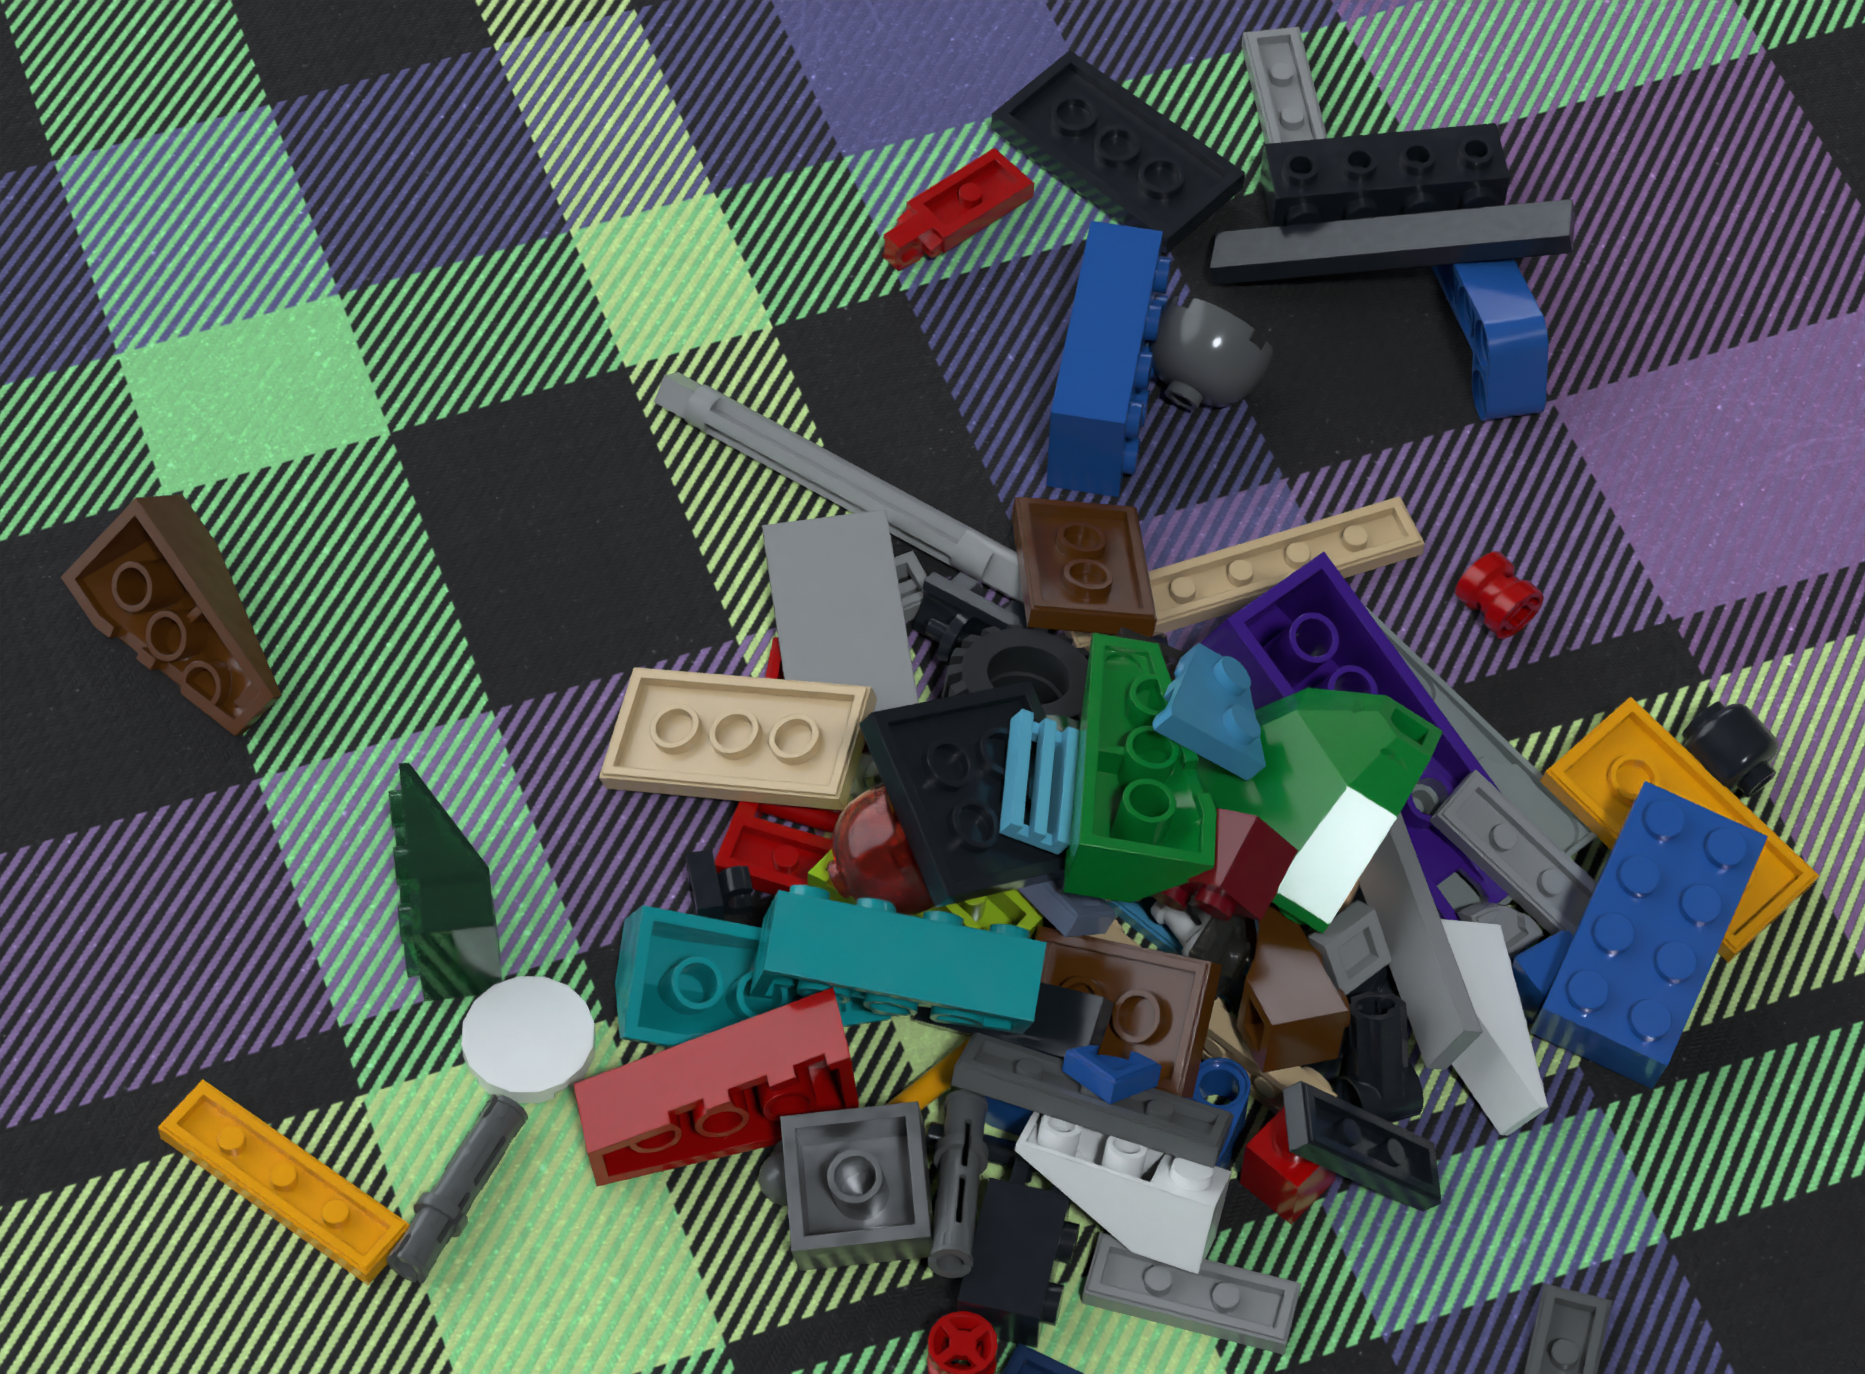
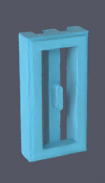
M1021 709L1010 721L999 833L1058 855L1070 845L1080 730L1068 726L1063 732L1056 730V721L1044 718L1040 723L1034 722V713ZM1032 740L1037 742L1034 775L1030 778L1029 798L1032 801L1028 826L1023 824Z

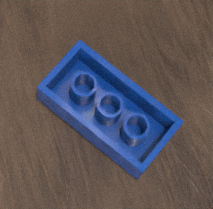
M1090 221L1050 414L1046 482L1048 487L1119 497L1123 474L1135 475L1140 449V438L1138 436L1140 427L1145 425L1150 390L1145 389H1148L1150 378L1153 379L1155 375L1152 365L1153 353L1149 352V340L1157 341L1162 308L1168 300L1167 295L1157 294H1166L1172 261L1171 257L1161 256L1163 231Z
M1645 781L1627 814L1576 927L1565 957L1530 1029V1033L1653 1089L1670 1062L1768 836Z

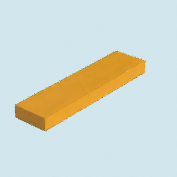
M204 1079L158 1126L162 1140L367 1285L388 1264L386 1258L410 1226L405 1220Z

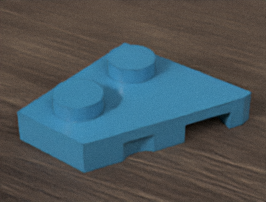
M1200 643L1196 644L1180 658L1174 672L1176 679L1169 684L1164 698L1169 703L1163 711L1155 716L1153 728L1156 732L1248 781L1266 766L1260 739L1261 728L1256 719L1250 691L1251 680L1249 674L1242 664L1233 657H1223Z

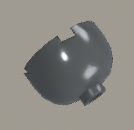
M1171 296L1162 308L1157 341L1149 340V352L1153 353L1152 365L1155 374L1162 383L1168 386L1165 395L1177 405L1189 410H1197L1199 405L1216 408L1234 405L1250 394L1264 377L1274 358L1272 346L1266 341L1262 350H1260L1257 345L1250 341L1255 329L1220 307L1204 300L1193 298L1189 307L1186 308L1178 306L1180 296Z

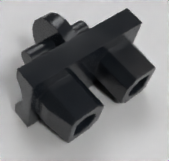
M933 572L924 580L922 587L924 593L923 601L912 627L915 631L940 643L937 658L948 666L955 648H961L962 641L971 634L981 636L982 629L995 626L1003 630L1007 628V624H1021L1023 628L1031 629L1027 627L1023 604L1013 600L1006 602L1001 607L983 598L984 590L981 588L979 581L962 572L950 579Z

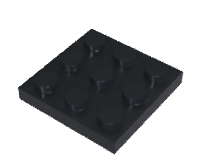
M1031 681L871 712L859 723L935 908L1064 878L1066 849L1057 855L999 833L1011 718L1021 709L1033 712L1034 722L1040 723L1044 718H1047ZM1032 740L1023 824L1028 826L1032 801L1029 798L1030 778L1034 775L1037 742Z

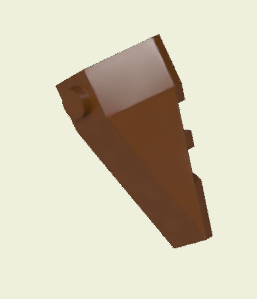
M183 494L136 497L61 576V579L94 627L109 638L118 637L138 653L136 659L148 669H159L180 686L181 694L234 736L243 735L282 696L218 545Z

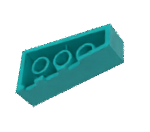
M792 885L789 892L778 890L763 918L750 996L773 999L776 986L797 989V993L804 997L834 987L837 1003L850 1002L851 997L864 998L863 1005L871 1009L875 1014L897 1017L899 1015L912 1016L917 1014L918 1006L931 1008L930 1019L935 1022L1023 1034L1034 1022L1047 942L1029 939L1030 931L1025 928L1008 924H992L989 931L963 926L964 919L962 917L942 911H926L923 913V918L896 913L897 905L875 898H859L856 905L829 900L830 892L808 885Z

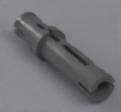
M965 1089L956 1090L946 1098L943 1137L935 1144L934 1164L939 1170V1179L934 1209L932 1246L928 1265L934 1273L946 1278L963 1277L969 1274L971 1266L973 1267L974 1258L972 1251L975 1219L977 1216L980 1174L986 1170L988 1164L989 1149L986 1143L983 1142L988 1102L983 1095Z
M496 1094L491 1095L478 1120L462 1141L436 1185H434L430 1192L423 1193L414 1205L416 1215L410 1222V1226L401 1240L398 1241L386 1258L390 1268L404 1279L414 1283L417 1280L419 1283H424L446 1244L449 1243L452 1237H459L468 1224L466 1214L471 1208L472 1203L501 1161L513 1138L516 1137L521 1127L528 1120V1114L525 1109L513 1099L504 1095H499V1097Z

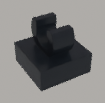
M712 849L686 853L688 889L694 915L724 921V913L739 915L754 910L751 895L753 893V886L748 866H733L717 874Z

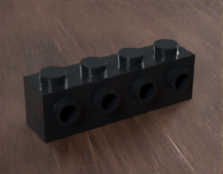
M1496 123L1264 144L1260 174V186L1269 227L1504 206L1510 180Z

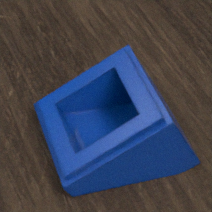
M1569 930L1558 932L1518 954L1513 960L1512 971L1523 1013L1527 1023L1530 1025L1534 1023L1573 939V935Z

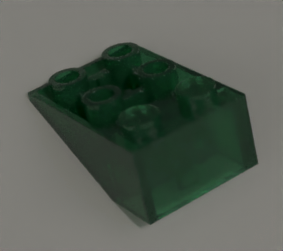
M409 762L399 763L401 789L389 791L392 829L395 830L396 847H393L396 883L400 890L401 904H398V919L401 943L404 944L407 977L420 976L424 1002L482 995L493 985L503 982L499 935L489 867Z

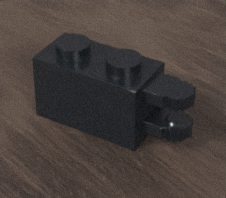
M1017 1153L1009 1182L989 1178L973 1240V1267L971 1266L969 1274L963 1277L957 1300V1312L968 1311L982 1316L992 1325L998 1340L1016 1344L1021 1343L1025 1346L1038 1348L1043 1324L1052 1326L1057 1324L1065 1285L1054 1283L1059 1262L1070 1265L1072 1263L1080 1224L1068 1221L1070 1198L1053 1183H1051L1052 1191L1028 1186V1183L1032 1181L1035 1168Z

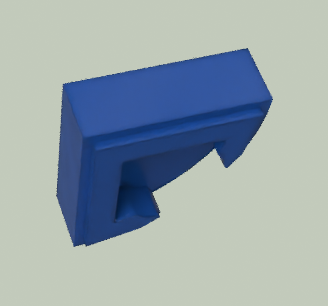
M1097 1045L1066 1050L1062 1071L1108 1104H1113L1158 1085L1162 1066L1140 1053L1131 1051L1129 1060L1114 1056L1097 1055L1099 1047Z

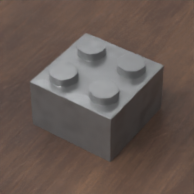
M918 1101L780 1116L791 1252L800 1271L926 1258L930 1256L934 1222L925 1127Z

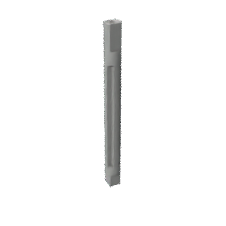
M679 372L664 375L654 403L684 418L685 422L853 513L886 509L891 534L1024 605L1016 551L705 384L701 385Z

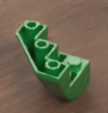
M1306 688L1255 710L1256 719L1261 728L1260 739L1266 766L1248 781L1197 754L1199 761L1196 770L1204 793H1211L1215 808L1260 817L1298 850L1272 902L1278 906L1281 913L1289 920L1297 924L1309 925L1321 934L1325 932L1397 819L1429 763L1443 732L1387 695Z

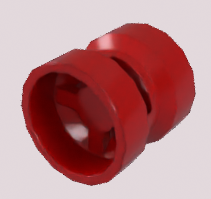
M1493 551L1478 559L1467 569L1456 586L1455 594L1469 610H1480L1482 612L1484 624L1498 639H1506L1521 631L1535 617L1543 604L1544 596L1529 580H1519L1517 577H1514V565L1501 552Z

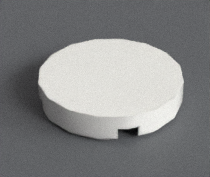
M518 976L493 985L473 1002L463 1021L461 1042L463 1057L468 1070L470 1069V1072L477 1078V1083L488 1094H496L497 1097L504 1095L517 1103L539 1104L555 1098L556 1092L564 1090L569 1085L570 1089H572L574 1083L580 1082L584 1078L595 1057V1023L586 1002L568 985L547 977Z

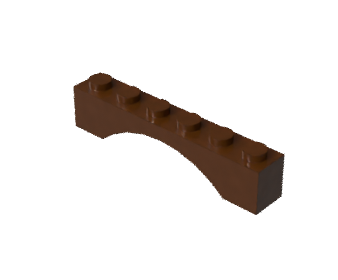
M1273 902L1270 903L1261 921L1232 915L1231 918L1235 922L1246 948L1249 968L1245 979L1237 1027L1262 1073L1337 1059L1344 1029L1348 1028L1350 1024V1007L1343 990L1335 988L1325 971L1322 955L1310 944L1300 925L1285 917Z

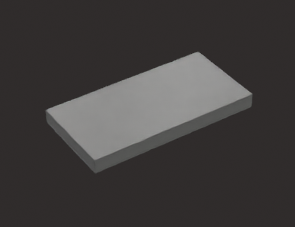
M886 509L762 525L784 680L870 686L877 697L874 712L919 703Z

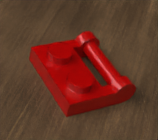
M739 801L714 861L717 874L733 866H748L753 889L771 895H776L778 890L789 892L792 885H808V872L839 841L761 819L763 814L839 835L843 838L869 811L858 807L849 812Z

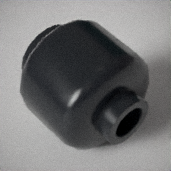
M1717 701L1694 718L1682 733L1686 740L1684 747L1715 779L1727 787L1733 794L1741 790L1749 798L1761 790L1776 774L1770 763L1777 755L1778 741L1744 704L1735 703L1725 707L1721 701Z

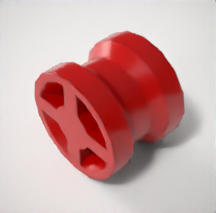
M968 1311L952 1312L941 1317L931 1328L928 1337V1374H995L998 1344L997 1334L992 1325L982 1316ZM955 1359L967 1360L971 1365L967 1366L966 1364L960 1365L957 1363L953 1365L951 1362Z

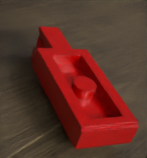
M993 148L906 202V211L897 218L898 223L896 227L886 232L883 236L885 239L883 258L897 271H900L920 261L925 253L931 258L939 256L941 252H947L1033 198L1035 183L1003 154Z

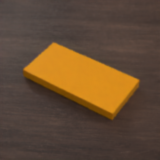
M1630 697L1546 770L1540 782L1611 850L1627 814L1645 781L1768 836L1718 949V953L1729 963L1815 883L1819 875L1727 787L1715 779L1646 710Z

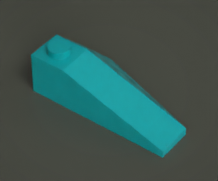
M642 905L624 920L615 980L620 1039L671 1048L805 997L798 994L797 989L778 986L775 987L773 999L750 996L762 929L760 927ZM851 997L850 1002L838 1003L843 1027L883 1022L891 1019L889 1015L875 1014L871 1009L866 1008L863 1005L864 998Z

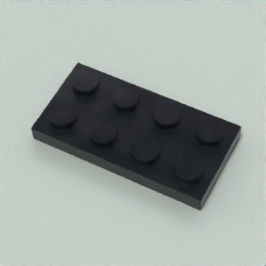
M1071 50L1066 52L992 113L991 129L1124 225L1163 231L1161 251L1165 254L1171 251L1244 188V171Z

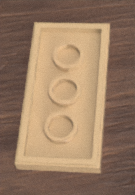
M634 667L599 779L606 789L845 811L865 743L859 723L871 712H874L877 697L870 686Z

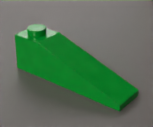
M1093 633L1079 735L1070 845L1066 848L1063 892L1131 903L1189 882L1187 879L1214 868L1217 811L1211 793H1204L1196 770L1199 761L1197 753L1156 732L1153 728L1155 716L1163 711L1169 703L1164 698L1169 684L1172 682L1158 643Z

